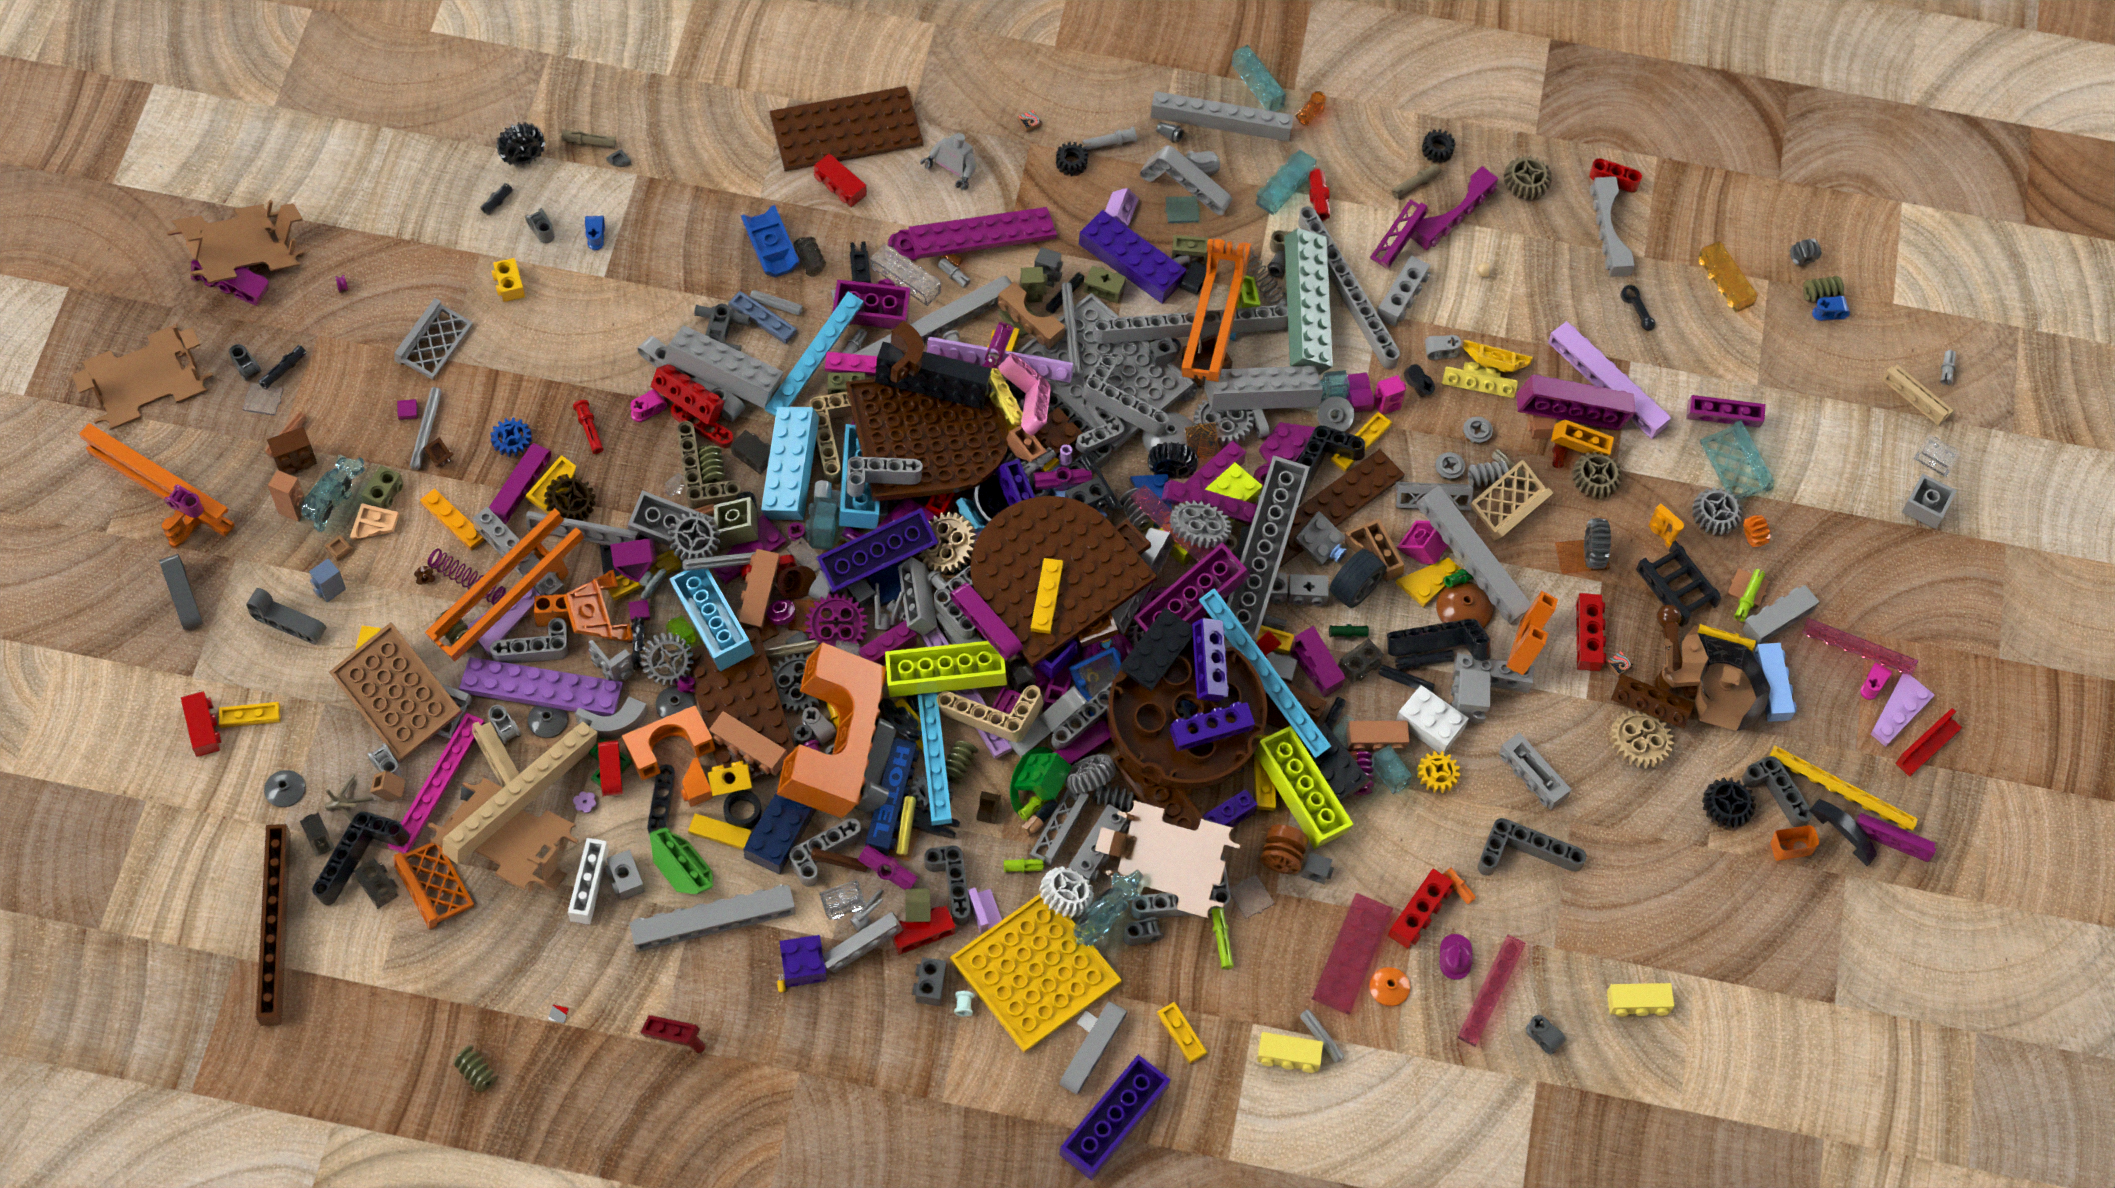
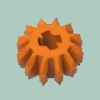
M1753 515L1746 518L1743 527L1748 543L1752 547H1760L1769 543L1771 536L1766 519L1762 515Z

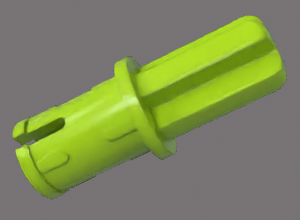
M1022 858L1004 860V872L1024 873V871H1042L1044 868L1042 859L1024 860Z

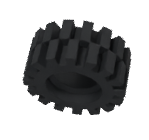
M1435 129L1432 133L1428 132L1425 135L1422 153L1424 152V157L1428 156L1427 160L1433 159V163L1438 160V163H1442L1443 160L1445 163L1448 159H1451L1455 148V139L1452 138L1451 134L1447 135L1448 131L1442 133V129H1439L1438 132ZM1439 143L1442 144L1445 148L1436 149L1432 146V144Z
M1068 142L1067 146L1065 143L1062 144V147L1059 146L1056 152L1057 169L1059 168L1061 173L1064 171V175L1070 173V176H1073V173L1076 176L1079 175V171L1083 173L1088 164V151L1086 152V148H1082V144L1077 146V142H1074L1073 145H1071V142ZM1068 156H1075L1079 160L1076 162H1069L1065 158Z

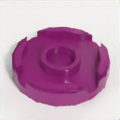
M908 229L899 230L897 233L894 232L888 239L890 256L899 262L908 263L915 261L917 257Z

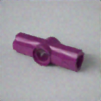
M1060 467L1056 471L1034 473V486L1036 490L1056 488L1060 491H1066L1070 487H1076L1092 480V472L1086 471L1085 468L1070 470L1066 467Z
M868 844L857 859L876 871L881 879L890 880L904 890L911 889L918 876L899 865L894 857H887ZM884 865L889 866L892 871H887Z

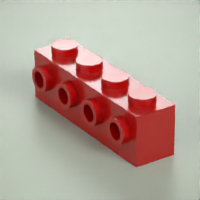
M663 365L655 371L650 385L651 388L707 425L719 420L725 401L720 399L717 394L711 393L703 385L694 382L688 375L682 374L672 365Z

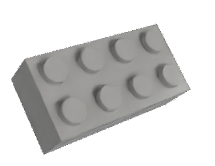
M642 490L628 523V530L638 531V535L649 539L654 538L659 543L671 546L673 543H668V538L672 537L668 535V531L673 530L670 525L676 524V518L682 520L681 515L683 513L686 517H689L690 511L693 513V516H696L698 511ZM707 515L706 521H708L709 519L714 520L713 517ZM693 524L686 525L680 532L690 530ZM699 525V531L709 536L708 531ZM694 530V534L691 537L692 545L697 538L696 530ZM678 538L680 544L689 550V544L686 541H682V538ZM705 544L697 545L695 551L703 549Z

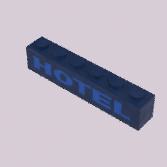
M895 737L881 783L882 787L889 789L888 798L883 806L874 810L865 846L868 844L885 856L889 855L890 850H894L896 838H893L894 833L899 832L901 823L898 820L899 814H902L904 796H908L910 785H907L909 779H913L915 771L912 764L913 761L917 762L919 750H916V742Z

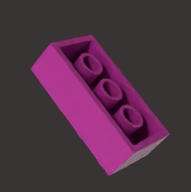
M837 279L832 313L847 292H850L864 301V304L850 324L894 329L903 320L907 322L911 299L909 287Z

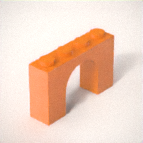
M1542 590L1520 620L1506 667L1521 675H1524L1545 646L1548 633L1542 629L1556 609L1557 598Z
M696 706L686 708L622 735L625 748L642 781L660 774L657 760L652 751L656 743L663 738L669 736L685 738L690 743L697 758L715 751L713 738Z

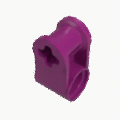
M178 484L174 486V490L169 497L164 499V502L169 507L192 518L199 517L204 511L199 497Z

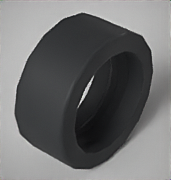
M748 790L734 791L724 801L723 811L728 824L750 829L759 822L762 809L756 794ZM737 801H749L754 806L753 815L742 820L734 818L731 814V806Z

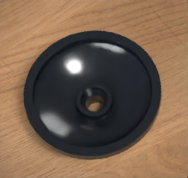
M992 475L973 489L974 506L981 518L987 523L1002 510L1009 507L996 475Z

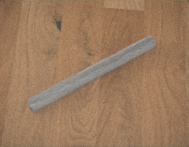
M1068 282L1062 283L1061 288L1069 362L1074 363L1072 377H1080L1081 369L1072 286Z

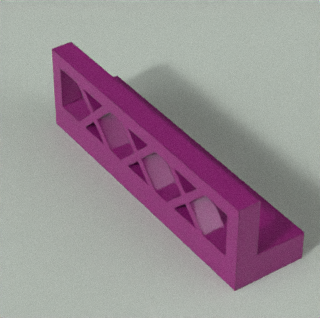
M1410 199L1372 253L1370 259L1389 269L1429 212L1427 205L1422 202L1418 204ZM1411 206H1414L1416 210L1412 216L1408 217L1407 211ZM1407 221L1403 229L1398 231V224ZM1397 236L1392 245L1388 246L1387 240L1389 237ZM1387 250L1381 260L1376 257L1380 251Z
M1861 812L1858 815L1856 822L1871 840L1925 862H1929L1935 854V842Z

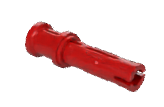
M585 399L579 400L573 404V409L578 415V423L583 425L592 453L599 454L604 448L593 423L594 415L590 412L589 401Z

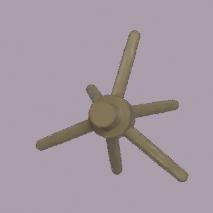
M354 774L350 776L337 796H334L329 789H326V793L330 796L331 801L325 803V809L327 811L341 809L350 821H352L353 817L345 807H358L357 803L374 800L373 797L347 800L345 795L355 782Z

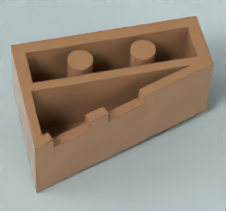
M1379 518L1345 532V544L1355 553L1362 549H1367L1383 561L1387 566L1383 576L1386 582L1404 575V563Z

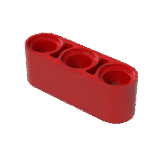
M1601 158L1593 161L1589 172L1592 180L1601 177H1616L1618 189L1631 193L1638 190L1642 180L1640 171Z
M618 740L598 742L602 796L622 795Z

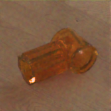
M1321 91L1312 93L1310 100L1296 114V119L1300 124L1308 126L1318 114L1325 110L1326 95Z

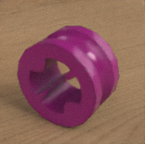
M343 274L341 277L335 276L339 293L342 290L348 291L345 275Z
M794 522L788 527V537L794 542L801 541L805 536V528L801 523ZM800 530V534H793V531Z

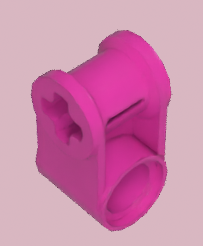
M654 389L649 390L646 394L631 402V417L636 422H643L653 415L662 412L667 407V403L659 392Z
M1875 662L1860 689L1862 697L1867 700L1875 699L1893 671Z

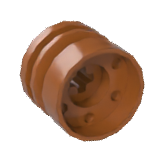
M1277 824L1270 826L1265 841L1266 845H1264L1260 857L1261 863L1268 869L1278 873L1297 874L1300 872L1301 863L1304 858L1303 854H1305L1309 838L1307 834L1288 825Z

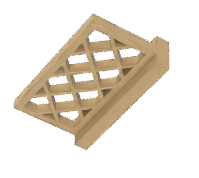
M1522 459L1474 499L1470 506L1492 532L1490 536L1495 541L1509 532L1551 496L1553 492L1549 487L1545 488ZM1520 466L1525 471V478L1517 477V469ZM1506 478L1513 479L1512 489L1504 487V480ZM1517 480L1525 481L1524 491L1516 489ZM1529 482L1537 486L1538 490L1536 492L1528 491ZM1493 489L1500 490L1499 499L1491 498ZM1504 491L1512 492V501L1503 500ZM1516 493L1524 494L1523 503L1516 502ZM1480 500L1487 501L1486 510H1481L1477 505ZM1491 502L1499 503V512L1491 511ZM1503 504L1511 505L1510 514L1503 513ZM1490 515L1498 516V524L1495 527L1490 521Z

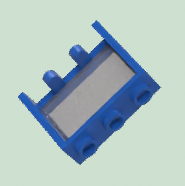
M1114 647L1107 648L1068 667L1078 691L1087 702L1109 685L1119 672L1120 660L1122 658L1119 651L1115 650ZM1100 700L1102 704L1107 705V700ZM1088 711L1090 717L1095 716L1093 712Z

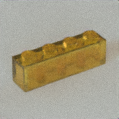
M1721 241L1703 247L1698 256L1699 263L1704 266L1709 278L1715 282L1719 292L1726 298L1728 305L1733 308L1735 313L1753 306L1758 294Z

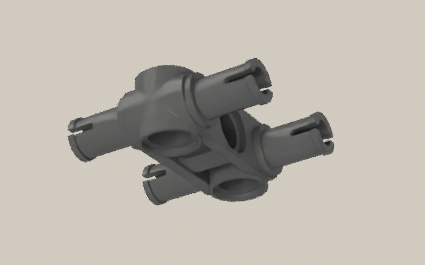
M696 304L694 316L710 318L705 335L741 351V345L726 343L730 326L733 323L749 326L751 315L736 313L735 310L730 309L726 304H718L712 306V308Z

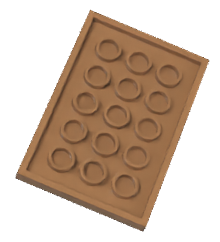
M392 622L329 671L399 762L403 761L463 712Z

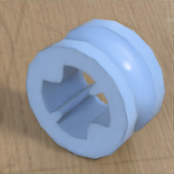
M1338 544L1329 557L1331 559L1334 558L1335 562L1339 563L1345 556L1347 549H1342L1341 545Z

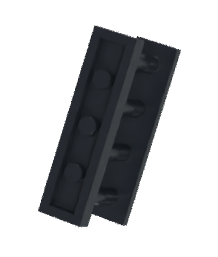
M1675 540L1672 542L1669 554L1653 563L1649 562L1645 557L1639 561L1636 571L1663 605H1674L1680 610L1681 622L1679 625L1683 627L1688 624L1692 616L1691 612L1709 602L1716 608L1722 598L1719 591L1713 588L1686 554L1684 547ZM1674 559L1681 566V568L1665 577H1661L1656 569ZM1687 573L1693 582L1676 592L1672 591L1667 584ZM1699 588L1704 597L1688 606H1684L1679 598Z

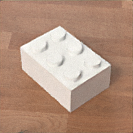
M1420 685L1398 712L1396 721H1407L1410 733L1438 753L1444 751L1445 754L1463 732L1469 718Z

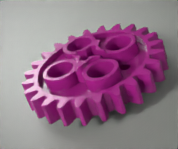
M838 593L835 594L834 598L828 594L827 600L821 596L820 604L814 601L815 608L809 607V611L812 614H806V618L810 621L805 622V626L810 628L806 629L805 632L806 634H812L808 639L817 640L818 645L823 642L845 651V649H848L852 652V645L858 648L857 640L863 642L864 638L861 634L865 635L867 633L863 628L867 627L868 623L862 622L867 619V615H861L864 608L858 609L859 602L853 604V597L845 600V594H843L842 598L838 597ZM824 611H829L832 616L825 619L821 614ZM848 611L851 617L844 619L841 617V613ZM834 621H838V628H834ZM853 623V626L844 625V624ZM829 630L832 635L826 638L821 635V632ZM843 630H848L851 636L844 638L840 633Z

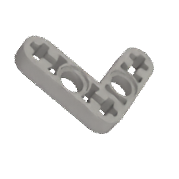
M1086 401L1087 410L1100 426L1078 436L1076 448L1084 453V450L1090 452L1118 440L1124 432V425L1115 414ZM1106 414L1109 416V419H1103L1100 415ZM1096 434H1101V435H1103L1105 438H1104V439H1098V438H1096L1095 435H1096Z

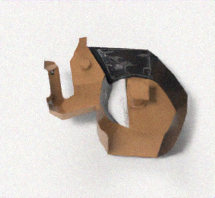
M1694 626L1682 641V668L1674 671L1673 643L1670 642V639L1664 638V646L1667 649L1666 664L1662 670L1663 679L1671 687L1699 685L1695 703L1700 721L1735 731L1747 729L1756 723L1767 705L1771 688L1763 670L1745 645L1697 633L1700 626Z

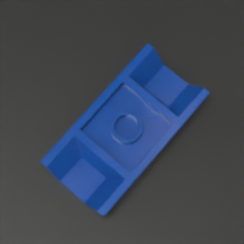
M775 205L771 206L766 213L758 216L749 217L741 215L748 237L766 275L778 277L792 272L800 264Z

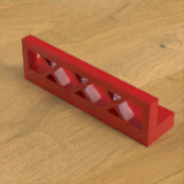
M1953 708L1903 752L1895 763L1909 777L1961 730L1962 727L1952 719L1957 712Z

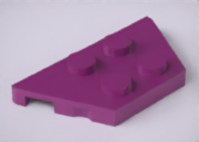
M1279 422L1259 448V453L1267 461V464H1271L1273 455L1297 462L1316 427Z

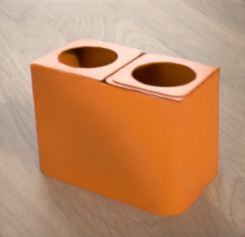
M566 594L534 596V615L537 627H548L549 622L554 618L563 619L566 626L572 625L567 608L559 609L557 607L566 606L564 600ZM539 607H548L545 610L538 609Z
M1808 825L1776 830L1770 844L1775 860L1779 861L1812 856L1819 845V839L1816 829ZM1801 841L1806 844L1807 848L1794 850L1793 845L1795 842ZM1780 844L1785 845L1788 848V851L1783 850L1780 847Z

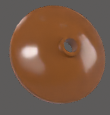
M1460 583L1450 588L1446 586L1438 595L1436 611L1442 623L1475 619L1482 628H1485L1493 615V604L1484 590L1475 583Z

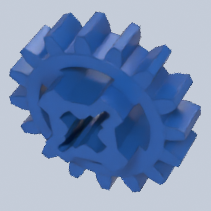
M514 417L511 421L505 418L504 423L498 421L499 426H493L494 432L490 433L491 444L494 446L495 451L499 450L500 455L507 453L508 457L511 456V453L518 456L519 451L525 453L524 447L529 448V442H532L531 429L528 428V424H523L522 419L516 422Z

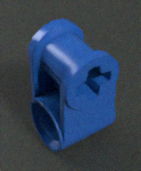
M604 215L585 216V234L588 247L591 250H599L604 246Z
M1844 296L1822 297L1817 301V307L1813 309L1812 315L1819 321L1842 320L1850 315V310Z

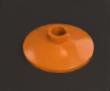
M1385 967L1373 974L1369 988L1371 995L1378 1003L1385 1006H1397L1407 999L1410 992V983L1402 971L1392 967ZM1387 982H1393L1394 986H1388Z

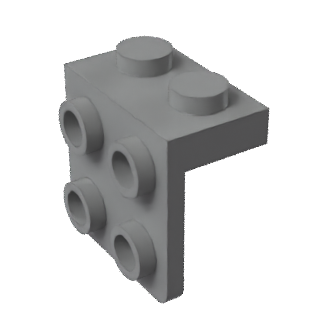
M593 640L588 642L590 647L588 651L592 656L591 661L596 667L600 666L602 668L604 677L609 681L626 680L635 672L631 656L626 649L609 660Z

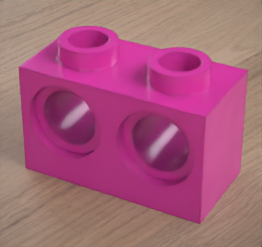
M1398 375L1377 383L1374 404L1382 415L1401 409L1406 385L1404 381L1400 380Z

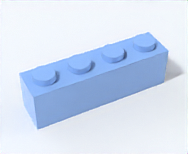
M1781 643L1758 644L1753 652L1754 658L1763 670L1771 688L1765 707L1767 721H1790L1796 713L1797 707L1792 699V685L1788 681L1789 669L1785 667V651L1782 650Z

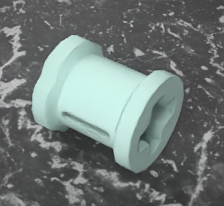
M969 991L956 992L957 1008L954 1010V1014L962 1017L971 1016L973 1014L971 999L974 998V994Z

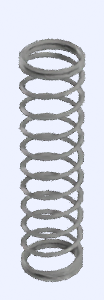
M1251 247L1252 254L1250 259L1253 257L1257 258L1248 264V266L1251 265L1249 270H1247L1248 276L1255 277L1260 275L1255 281L1256 287H1259V291L1263 293V296L1267 298L1271 306L1278 301L1280 302L1277 305H1286L1287 297L1284 298L1286 292L1278 294L1282 287L1275 288L1278 282H1272L1274 276L1268 277L1270 271H1265L1266 266L1259 267L1262 264V260L1256 261L1258 255L1252 256L1254 250ZM1261 262L1257 267L1251 269L1256 263ZM1265 267L1260 273L1254 275L1260 268ZM1255 270L1253 275L1249 274V271ZM1268 272L1267 276L1258 280L1263 274ZM1269 278H1272V280H1271L1270 282H1268L1267 284L1263 285V283H1264L1266 280H1268ZM1264 280L1260 286L1257 285V282ZM1276 283V285L1273 288L1267 290L1268 287ZM1267 286L1264 291L1261 290V287ZM1280 288L1276 294L1270 296L1275 290ZM1271 291L1268 297L1265 296V292ZM1284 293L1280 299L1274 301L1279 295ZM1277 295L1272 302L1269 301V298Z

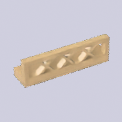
M1896 365L1894 368L1891 366L1886 371L1882 380L1938 426L1953 413V409L1899 365Z
M479 722L473 724L472 734L500 785L504 788L519 773L491 722L482 726Z

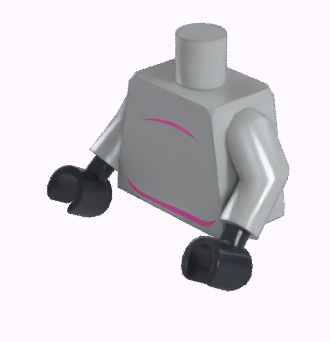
M957 133L936 143L929 152V157L923 158L920 161V165L924 164L927 160L928 166L925 169L933 166V159L935 158L936 163L963 178L956 181L955 187L960 188L963 183L961 190H966L969 188L968 178H971L976 168V161L973 155V147L965 142L963 134Z

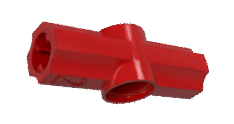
M1314 169L1309 172L1310 203H1313V208L1321 221L1330 219L1329 187H1326L1324 171Z

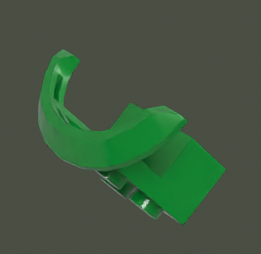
M1033 748L1023 755L1016 765L1010 782V799L1017 814L1023 808L1019 798V791L1032 790L1042 800H1055L1072 766L1058 753H1053L1054 751L1050 748Z

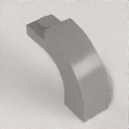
M628 697L622 709L614 715L598 716L578 708L575 716L578 724L583 721L597 731L598 739H616L630 731H634L642 723L648 710L646 703Z

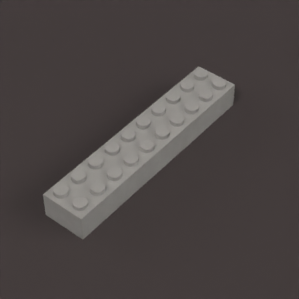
M1274 455L1240 560L1251 577L1229 595L1227 602L1229 609L1254 642H1256L1310 468L1309 466Z

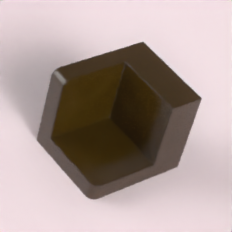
M981 791L980 804L976 816L977 821L991 824L996 823L1001 795Z

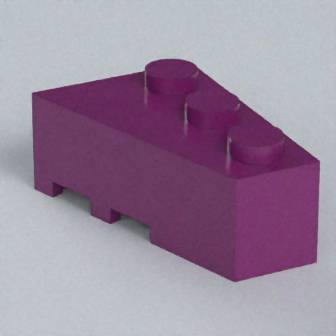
M1314 625L1296 635L1290 654L1297 660L1299 666L1322 696L1326 697L1343 687L1345 675L1336 664Z

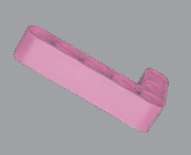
M1011 353L998 366V369L1007 379L1026 393L1021 426L1027 434L1033 436L1047 422L1051 386L1038 372L1017 355Z

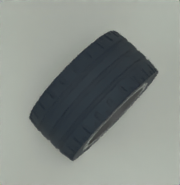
M1362 549L1354 554L1339 570L1329 590L1344 605L1354 608L1364 601L1382 580L1387 566L1371 551Z

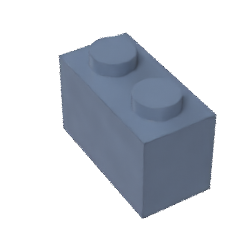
M329 558L309 571L312 578L310 583L314 587L313 591L318 598L323 597L326 602H329L346 590L340 571Z

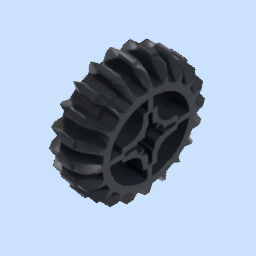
M526 121L523 124L518 122L515 126L511 124L510 128L505 127V132H500V137H497L496 143L497 152L502 160L507 162L509 166L513 164L515 167L519 164L522 166L525 163L530 164L532 160L536 161V157H541V152L544 151L545 146L544 136L540 129L532 123L528 125Z
M1172 441L1171 443L1164 442L1163 444L1153 446L1149 450L1147 463L1150 471L1154 472L1155 475L1168 474V478L1181 479L1182 477L1193 475L1198 467V454L1196 450L1192 449L1191 446H1186V444L1173 443Z
M1723 777L1720 781L1715 780L1713 784L1708 785L1707 790L1703 794L1702 803H1704L1703 810L1707 811L1706 817H1712L1711 823L1717 821L1718 827L1724 824L1726 829H1729L1730 825L1733 829H1736L1738 825L1743 827L1745 823L1751 820V817L1755 814L1756 803H1754L1755 796H1750L1752 790H1746L1747 784L1742 786L1740 785V779L1734 782L1732 777L1728 781ZM1726 792V795L1715 796L1718 793ZM1743 810L1740 814L1732 815L1733 811Z

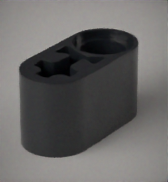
M1194 260L1185 274L1180 288L1197 296L1203 287L1207 265Z

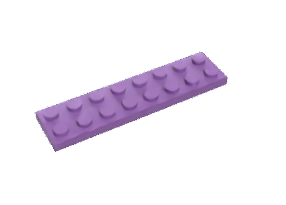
M469 657L459 690L469 695L573 712L581 708L598 716H611L616 712L623 682Z

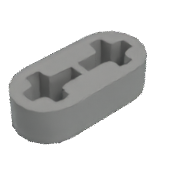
M1250 409L1253 412V426L1258 438L1268 437L1269 427L1263 410Z

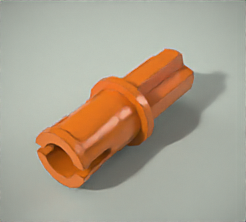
M1450 867L1443 875L1453 880V891H1456L1466 904H1470L1476 899V896L1465 884L1466 881L1462 880L1453 868Z

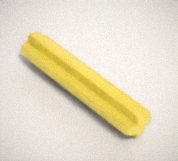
M906 796L904 799L896 847L898 855L908 854L916 798Z

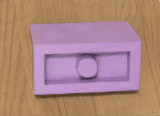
M1128 188L1112 192L1105 212L1128 227L1139 198Z
M976 888L968 890L969 903L980 933L988 931L1002 921L991 889L978 893Z

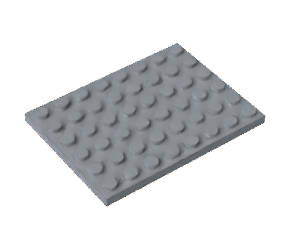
M1092 293L1074 306L1081 369L1080 377H1072L1070 383L1045 378L1051 386L1050 393L1054 392L1062 397L1093 428H1097L1100 425L1087 410L1086 400L1082 397V391L1087 378L1104 354L1114 356L1117 361L1112 376L1107 383L1161 411L1166 410L1194 387V382L1188 377H1182V371L1172 363L1155 367L1149 355V343L1146 340L1104 344L1095 342L1093 339L1095 321L1098 319L1119 318V316ZM1062 315L1057 319L1065 326V337L1050 349L1039 344L1034 337L1016 353L1069 362L1065 316ZM1106 414L1100 415L1103 419H1109V416ZM1118 417L1124 425V432L1120 439L1109 443L1111 449L1114 451L1139 432L1141 428Z

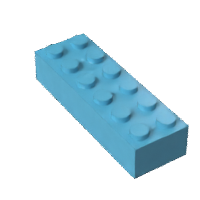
M777 407L761 507L763 514L770 520H804L819 416L813 407Z
M846 424L839 526L876 529L880 501L873 502L869 484H864V492L859 497H852L847 493L848 460L852 457H862L855 425Z
M708 569L685 570L669 578L676 595L719 671L755 654L748 637Z

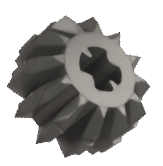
M1809 238L1796 242L1789 250L1793 262L1796 265L1802 266L1815 262L1822 254L1820 244L1815 239Z

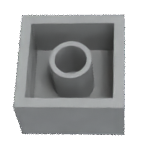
M1922 474L1902 513L1936 529L1957 490Z

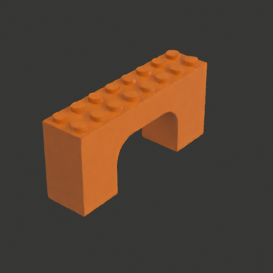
M823 642L807 658L800 692L823 700L832 705L839 717V726L833 754L828 755L799 744L784 759L777 795L839 818H843L856 805H859L862 799L860 791L866 779L864 772L869 765L867 758L873 746L871 739L876 731V725L874 724L880 713L878 705L883 697L882 686L887 679L885 666Z

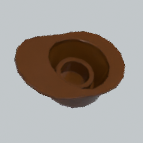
M808 566L789 567L777 574L774 585H776L779 593L785 598L809 595L811 585L816 580V574Z

